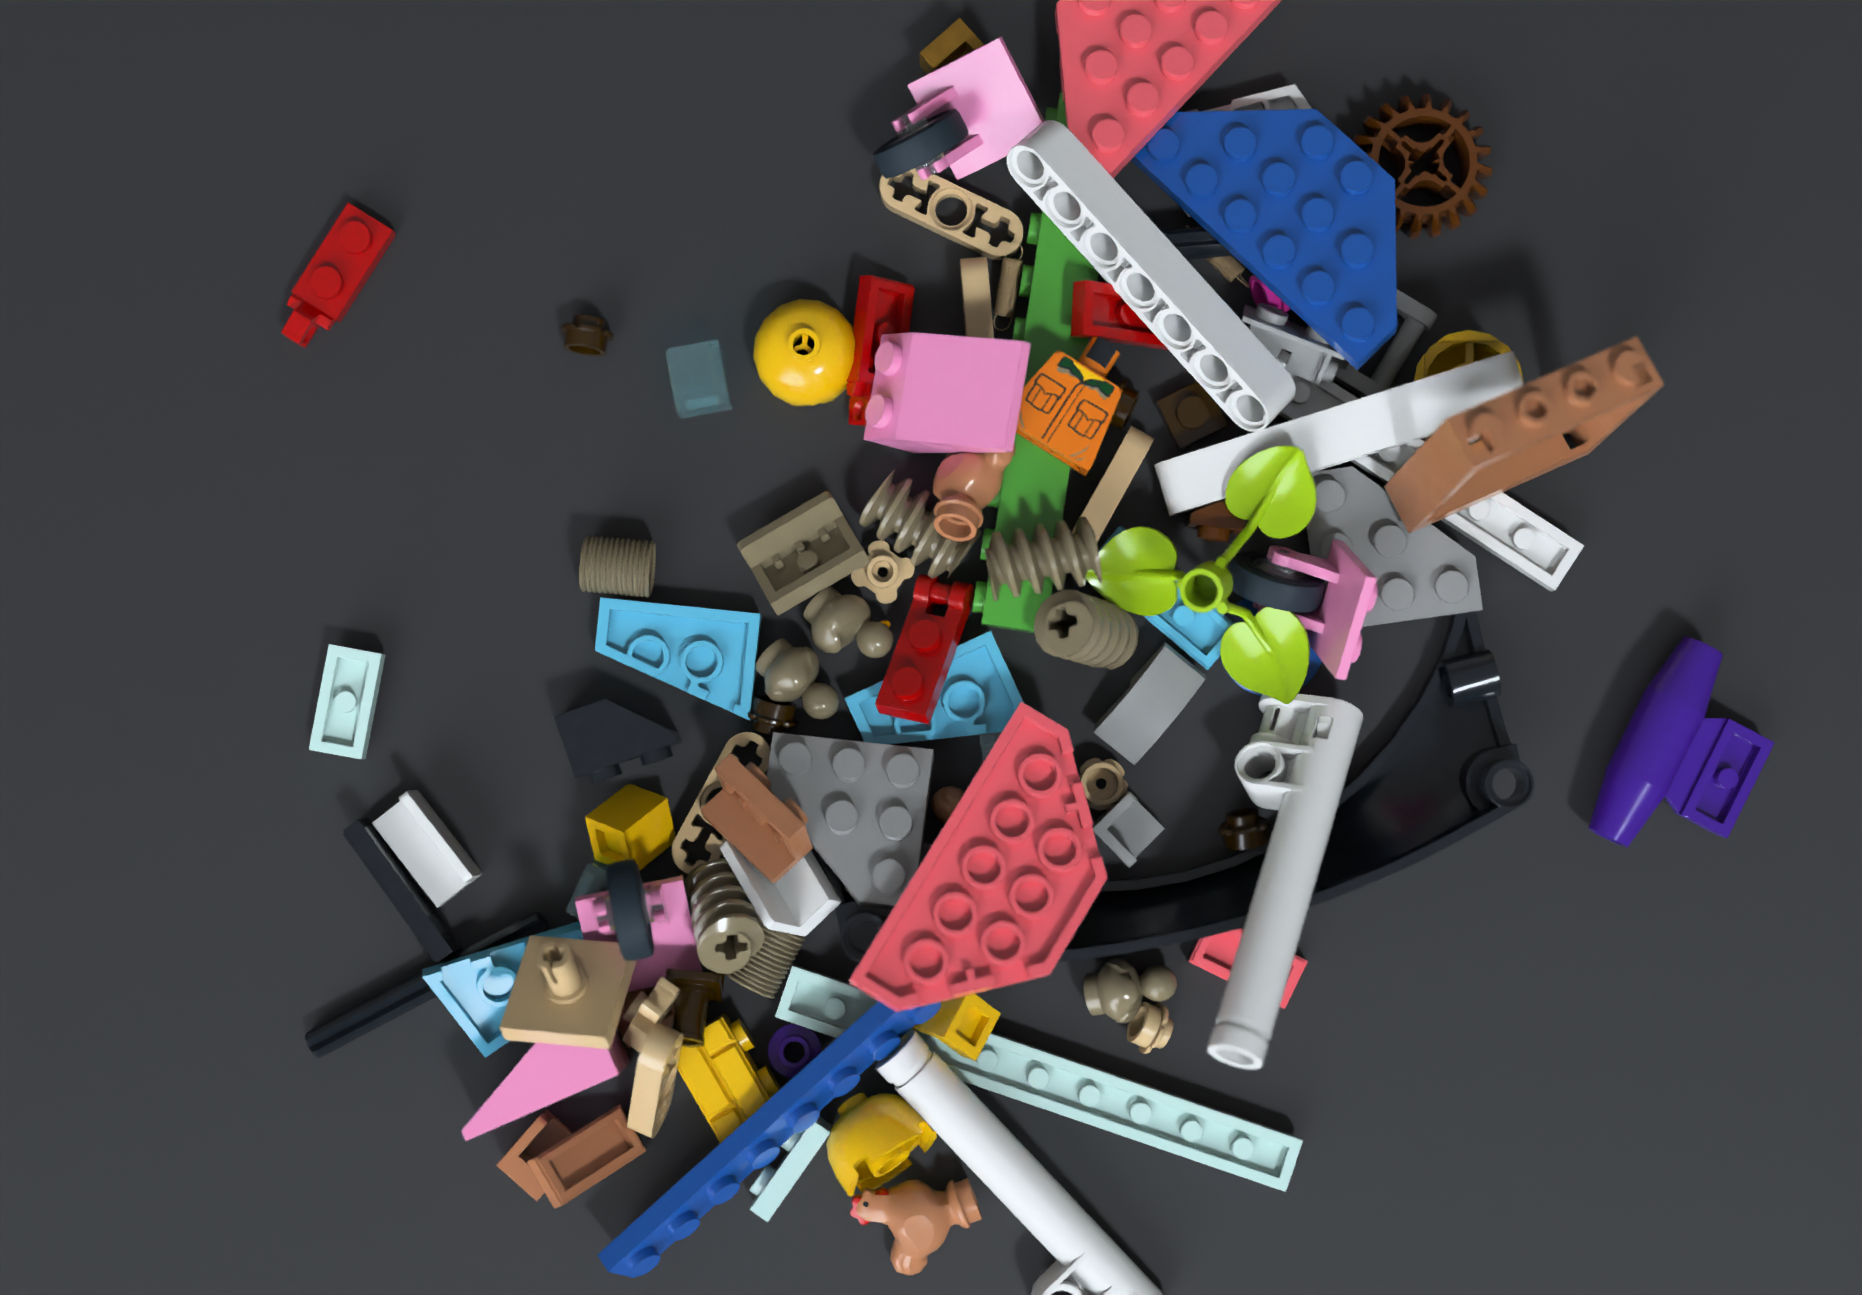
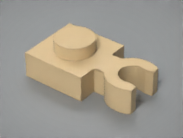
M661 977L649 996L641 991L623 1017L630 1025L622 1041L640 1053L649 1032L657 1022L661 1024L679 995L680 989L664 977Z

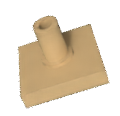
M530 935L499 1027L504 1039L610 1049L637 960L625 961L618 942Z

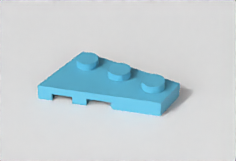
M600 597L595 643L596 652L751 721L748 717V712H751L753 703L761 614Z
M991 631L957 646L930 725L879 713L875 702L883 681L844 698L864 742L888 745L1002 732L1020 702H1023Z
M579 921L532 935L584 940ZM529 937L422 969L423 979L485 1058L511 1041L504 1039L499 1027Z

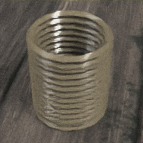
M587 534L583 539L580 555L579 586L581 591L589 593L592 591L593 593L598 592L600 594L603 592L610 595L612 593L615 595L619 593L621 596L625 594V596L635 595L636 597L646 596L648 598L652 593L655 576V542L653 540L649 542L647 539L643 541L638 539L636 541L635 539L630 540L628 538L625 540L622 538L620 540L619 537L615 539L613 536L611 538L606 536L604 538L603 536L598 537L597 535L590 536Z
M762 922L765 936L762 948L751 957L750 962L741 970L725 975L745 988L772 999L775 998V993H778L777 989L781 987L782 979L786 978L785 974H788V970L791 968L790 965L796 959L795 955H798V951L801 950L800 946L803 945L802 941H805L806 938L805 936L767 929Z

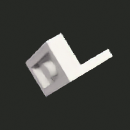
M409 790L399 796L400 801L372 822V825L438 908L483 873L418 790Z
M728 840L719 847L767 929L806 936L841 903L840 898L811 851L776 883H771Z

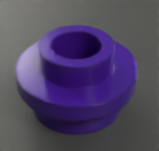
M794 1023L779 1028L771 1037L768 1045V1057L771 1065L778 1073L789 1078L795 1077L822 1052L821 1042L817 1034L812 1029ZM796 1041L803 1045L805 1055L802 1059L792 1061L786 1057L784 1048L789 1042Z

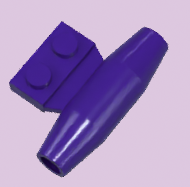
M1683 636L1647 685L1606 766L1588 826L1590 831L1613 843L1628 848L1665 798L1676 815L1719 837L1728 839L1775 742L1729 718H1705L1723 657L1720 651L1699 640Z

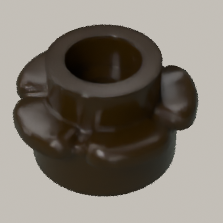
M575 315L573 323H566L561 327V331H564L563 334H565L564 349L587 356H604L606 354L608 340H613L614 335L611 331L604 329L605 321L603 319L589 315Z
M1127 379L1121 380L1118 385L1123 391L1109 425L1120 430L1125 428L1140 396V391L1127 386Z
M767 695L754 696L751 712H748V717L754 720V730L773 735V732L784 733L785 728L797 726V721L793 718L796 709L795 703L791 701L777 703Z
M1242 808L1228 812L1226 814L1227 821L1221 823V826L1218 828V833L1224 836L1227 849L1248 850L1263 846L1268 842L1266 829L1271 826V822L1269 819L1259 816L1258 810L1255 808Z

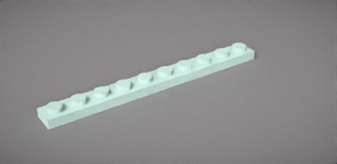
M793 964L775 1017L838 1038L878 1001L850 983ZM916 1031L929 1045L928 1049L934 1051L963 1082L1284 1192L1287 1190L1303 1143L1300 1137L993 1032L990 1033L980 1055L974 1061L962 1057L936 1037Z

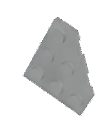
M1353 466L1312 473L1317 490V505L1311 521L1306 526L1310 555L1327 559L1333 539L1342 540L1377 578V599L1373 609L1370 612H1366L1362 627L1483 611L1476 557L1432 524L1409 534L1387 491Z
M773 732L766 776L772 786L768 790L781 802L786 797L790 798L806 814L809 822L805 826L813 848L835 872L859 906L893 910L921 863L934 750Z

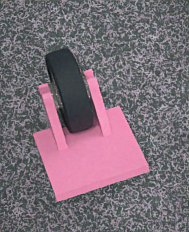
M1002 36L909 83L907 86L917 105L891 122L897 136L876 149L873 157L881 174L886 179L896 177L915 168L921 180H925L950 166L956 180H959L1006 157L1011 148L1039 124L1043 123L1045 120Z
M1336 539L1332 541L1327 559L1299 553L1282 546H1270L1268 553L1252 551L1237 553L1229 567L1233 578L1232 591L1252 601L1253 607L1258 608L1257 613L1264 607L1293 612L1303 623L1313 651L1335 679L1346 680L1351 663L1356 662L1361 652V628L1366 612H1370L1373 609L1377 599V578L1344 541Z
M627 859L607 865V891L575 897L583 939L618 942L625 961L637 960L627 992L655 987L661 977L665 978L666 969L703 972L701 961L698 958L683 876L642 883L639 867L635 859Z

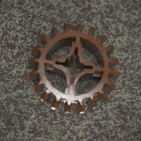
M1423 94L1421 96L1417 109H1415L1413 101L1408 95L1401 96L1398 100V112L1389 103L1382 104L1378 109L1380 120L1368 116L1362 123L1368 135L1356 134L1352 139L1377 164H1379L1381 147L1389 153L1387 159L1394 165L1397 173L1395 181L1396 232L1400 229L1402 223H1406L1408 238L1413 240L1420 235L1422 224H1424L1430 238H1436L1441 234V222L1451 231L1457 229L1461 225L1459 214L1470 218L1477 211V207L1472 199L1482 200L1488 193L1485 185L1477 180L1488 179L1493 174L1492 167L1478 163V161L1491 154V147L1489 145L1475 146L1474 141L1484 133L1483 127L1474 126L1468 131L1463 126L1470 116L1469 110H1462L1456 118L1449 115L1448 113L1452 107L1450 99L1445 98L1437 110L1432 109L1430 94ZM1406 128H1423L1433 131L1437 135L1430 141L1421 143L1415 142L1407 135L1401 138L1395 132ZM1449 145L1453 148L1459 162L1460 176L1458 186L1451 181L1453 175L1448 172L1443 163V154ZM1434 150V155L1427 162L1428 168L1419 176L1415 175L1408 184H1405L1404 180L1412 172L1410 167L1413 163L1417 162L1420 158L1423 159L1429 151ZM1417 190L1429 194L1432 198L1438 195L1445 202L1435 206L1421 207L1402 201V198L1409 192Z

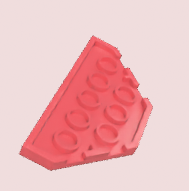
M1059 0L1056 3L1055 23L1059 41V66L1062 98L1065 104L1066 127L1114 178L1282 0Z
M1020 702L849 980L851 985L892 1010L900 1012L1051 974L1107 880L1102 856L1100 857L1092 827V817L1083 784L1079 779L1073 756L1074 750L1067 728Z

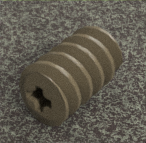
M894 469L863 509L859 524L862 527H867L879 519L880 523L876 533L878 539L884 540L896 532L897 537L894 551L901 553L913 545L914 551L911 563L914 566L930 558L932 561L928 576L933 579L948 571L949 577L972 548L982 531L977 529L975 537L968 541H953L940 535L934 527V508L930 511L926 509L930 492L925 489L915 497H910L909 492L913 479L908 476L894 485L892 483Z
M1085 516L1078 518L1075 534L1071 533L1064 520L1056 522L1052 538H1050L1043 524H1036L1032 541H1028L1021 527L1013 529L1010 545L1006 544L999 531H994L991 534L989 548H985L993 601H999L1002 584H1007L1014 598L1020 597L1023 581L1025 580L1029 581L1036 594H1041L1045 577L1049 576L1058 591L1063 590L1067 573H1071L1078 586L1083 587L1086 583L1088 570L1093 569L1100 583H1102L1096 536Z
M1062 590L1050 595L1040 605L1034 621L1036 641L1043 651L1055 657H1061L1062 659L1078 662L1093 668H1108L1112 670L1124 665L1132 657L1138 645L1139 630L1134 617L1128 611L1106 600H1101L1077 590Z
M720 858L701 864L691 870L685 878V885L699 960L707 969L716 973L732 974L741 970L750 962L751 957L762 948L765 936L762 921L727 860Z

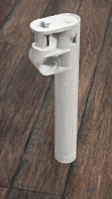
M1263 694L1258 703L1259 709L1264 714L1259 731L1251 736L1249 744L1244 746L1235 758L1234 768L1251 801L1259 807L1278 810L1279 812L1216 1018L1217 1026L1212 1031L1208 1045V1052L1213 1057L1232 1066L1246 1069H1258L1263 1066L1268 1049L1267 1041L1272 1035L1363 722V713L1357 707L1336 698L1298 694L1290 704H1284ZM1272 771L1268 776L1258 779L1263 773Z
M911 1031L900 1039L898 1048L888 1057L879 1060L875 1069L888 1083L895 1085V1090L1056 1259L1038 1277L1032 1287L1031 1295H1051L1061 1290L1067 1291L1071 1295H1164L934 1051L928 1049L929 1045L916 1031Z

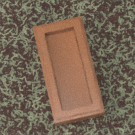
M620 1105L611 1108L527 1161L554 1209L563 1206L646 1152L637 1133L627 1128L628 1118Z

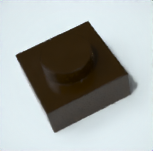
M1197 381L1155 403L1178 451L1228 426L1217 403Z

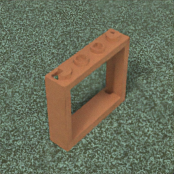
M1633 337L1446 418L1384 488L1410 534L1588 455L1652 397L1664 383L1638 337ZM1564 434H1570L1576 448H1569L1563 437ZM1479 438L1482 439V440L1477 441V442H1475V443H1473V444H1471V445L1469 444L1470 442L1475 441V440H1477V439H1479Z

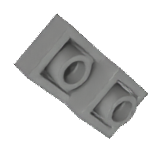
M1165 642L1130 679L1129 688L1097 721L1093 733L1135 765L1184 709L1205 681L1206 675Z

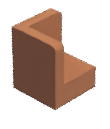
M546 1109L496 1166L532 1198L538 1201L545 1192L527 1161L573 1132Z

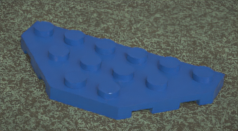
M1319 110L1176 112L1131 159L1141 171L1355 369L1358 370L1396 333L1395 179Z

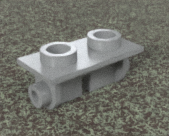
M1259 303L1256 309L1245 304L1242 321L1249 324L1248 328L1276 359L1281 349L1291 352L1284 367L1289 373L1318 385L1321 380L1332 383L1339 363L1331 361V357L1333 356L1341 360L1344 357L1309 325L1305 328L1287 321L1289 315L1272 305Z

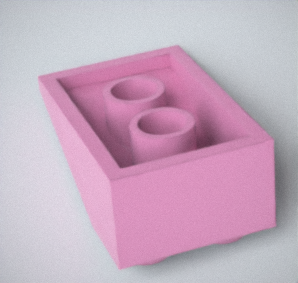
M916 332L883 334L874 360L876 370L871 399L865 411L866 427L864 440L911 453L1012 452L1031 344L1016 340Z
M617 1030L610 1049L535 1043L462 1129L465 1141L619 1075L630 1063V1060Z

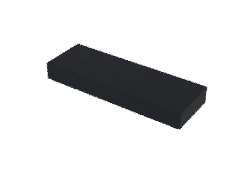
M369 818L358 819L343 830L344 837L433 961L440 962L447 959L462 948L392 849L372 825V821Z

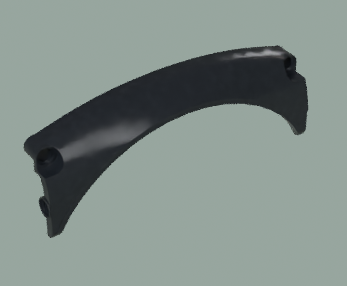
M1476 612L1451 615L1439 657L1415 703L1389 740L1357 775L1344 785L1309 907L1339 897L1412 866L1484 828L1524 805L1531 798L1534 790V777L1530 769L1520 761L1516 743L1510 742L1497 696L1501 695V681L1498 668L1489 649L1485 650ZM1503 768L1508 769L1516 780L1514 792L1505 799H1501L1495 794L1492 785L1494 775ZM1268 838V842L1263 846L1241 850L1231 856L1183 871L1137 879L1106 880L1058 962L1111 956L1163 947L1243 928L1270 838ZM923 840L921 863L932 847V844ZM826 864L830 883L841 900V903L835 908L841 933V945L851 959L861 962L867 951L858 949L853 945L850 939L851 928L861 921H869L881 929L892 910L859 906L846 889V886L831 867Z

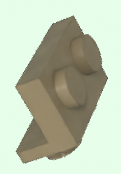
M825 491L813 499L804 502L799 507L770 524L759 528L737 543L738 549L752 570L777 616L870 563L868 556L829 491Z

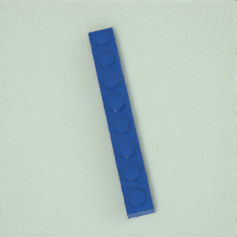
M879 1001L875 1003L597 1254L607 1271L631 1278L651 1271L661 1259L660 1254L675 1241L682 1240L691 1235L699 1227L700 1218L715 1205H720L731 1199L740 1189V1182L755 1169L763 1168L771 1163L778 1156L780 1146L795 1133H800L810 1128L818 1120L821 1109L835 1097H840L851 1091L858 1084L861 1073L875 1061L882 1060L891 1055L900 1045V1038L916 1024H922L931 1019L939 1011L941 1003L937 1002L900 1012L892 1010Z

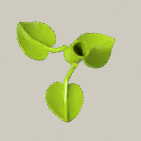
M1280 445L1254 454L1240 464L1231 475L1225 494L1226 506L1236 517L1249 521L1216 562H1203L1187 574L1181 570H1175L1178 562V552L1174 543L1157 529L1137 526L1117 534L1099 551L1102 583H1100L1093 569L1088 570L1086 580L1105 599L1125 611L1137 615L1154 616L1168 611L1175 605L1178 599V589H1180L1183 603L1195 612L1205 613L1216 608L1220 614L1227 612L1242 617L1244 621L1232 624L1226 630L1221 640L1220 656L1226 671L1237 683L1247 689L1270 696L1284 704H1290L1298 695L1309 667L1310 644L1303 623L1290 611L1264 607L1254 616L1248 608L1229 603L1227 600L1233 589V578L1226 567L1254 533L1257 526L1269 537L1287 538L1303 530L1315 513L1317 490L1304 451L1298 446Z

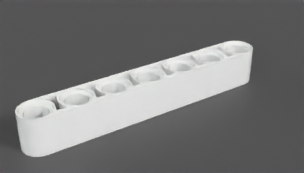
M1046 120L1039 124L1010 149L1007 155L1009 172L1032 200L1099 274L1113 286L1118 295L1233 422L1249 432L1264 430L1295 396L1296 387L1294 380L1288 371L1066 126L1054 120Z
M1514 351L1281 423L1259 432H1253L1157 463L1154 467L1169 516H1173L1225 500L1227 484L1233 472L1246 459L1264 449L1280 445L1298 446L1304 451L1310 471L1313 473L1431 436L1446 418L1524 384Z

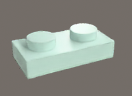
M329 644L309 750L361 760L366 759L386 654Z
M819 1116L818 1120L810 1128L803 1132L795 1133L781 1146L788 1152L775 1169L769 1164L766 1165L749 1189V1191L756 1195L750 1208L752 1212L766 1222L770 1220L831 1133L832 1125Z

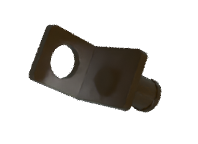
M666 969L665 979L680 989L679 995L676 998L672 1029L683 1033L682 1046H704L709 1001L722 1002L725 974L714 971L708 973Z

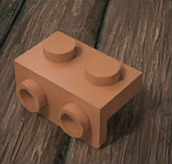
M730 753L715 767L723 789L702 807V815L771 883H776L813 849L805 826L809 819L793 800L786 797L781 802L768 790L772 784L755 764L749 762L744 767Z

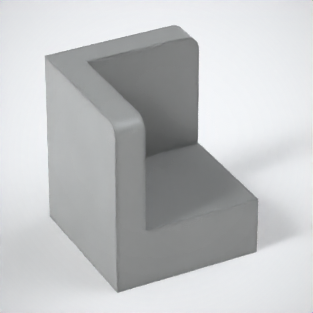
M1126 791L1116 802L1112 803V806L1105 810L1093 822L1092 826L1094 834L1129 868L1137 861L1136 857L1165 829L1137 801V798L1130 791Z

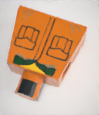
M1097 337L1091 338L1078 361L1057 350L1023 387L1016 434L1083 476H1086L1093 465L1123 391L1105 379L1120 353Z

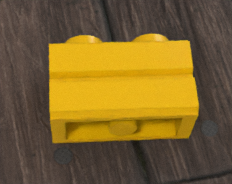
M726 1013L705 1024L704 1046L681 1047L678 1064L680 1075L720 1143L781 1089L768 1066L766 1065L758 1069L748 1051L754 1048L755 1044L743 1022L737 1019L731 1023Z

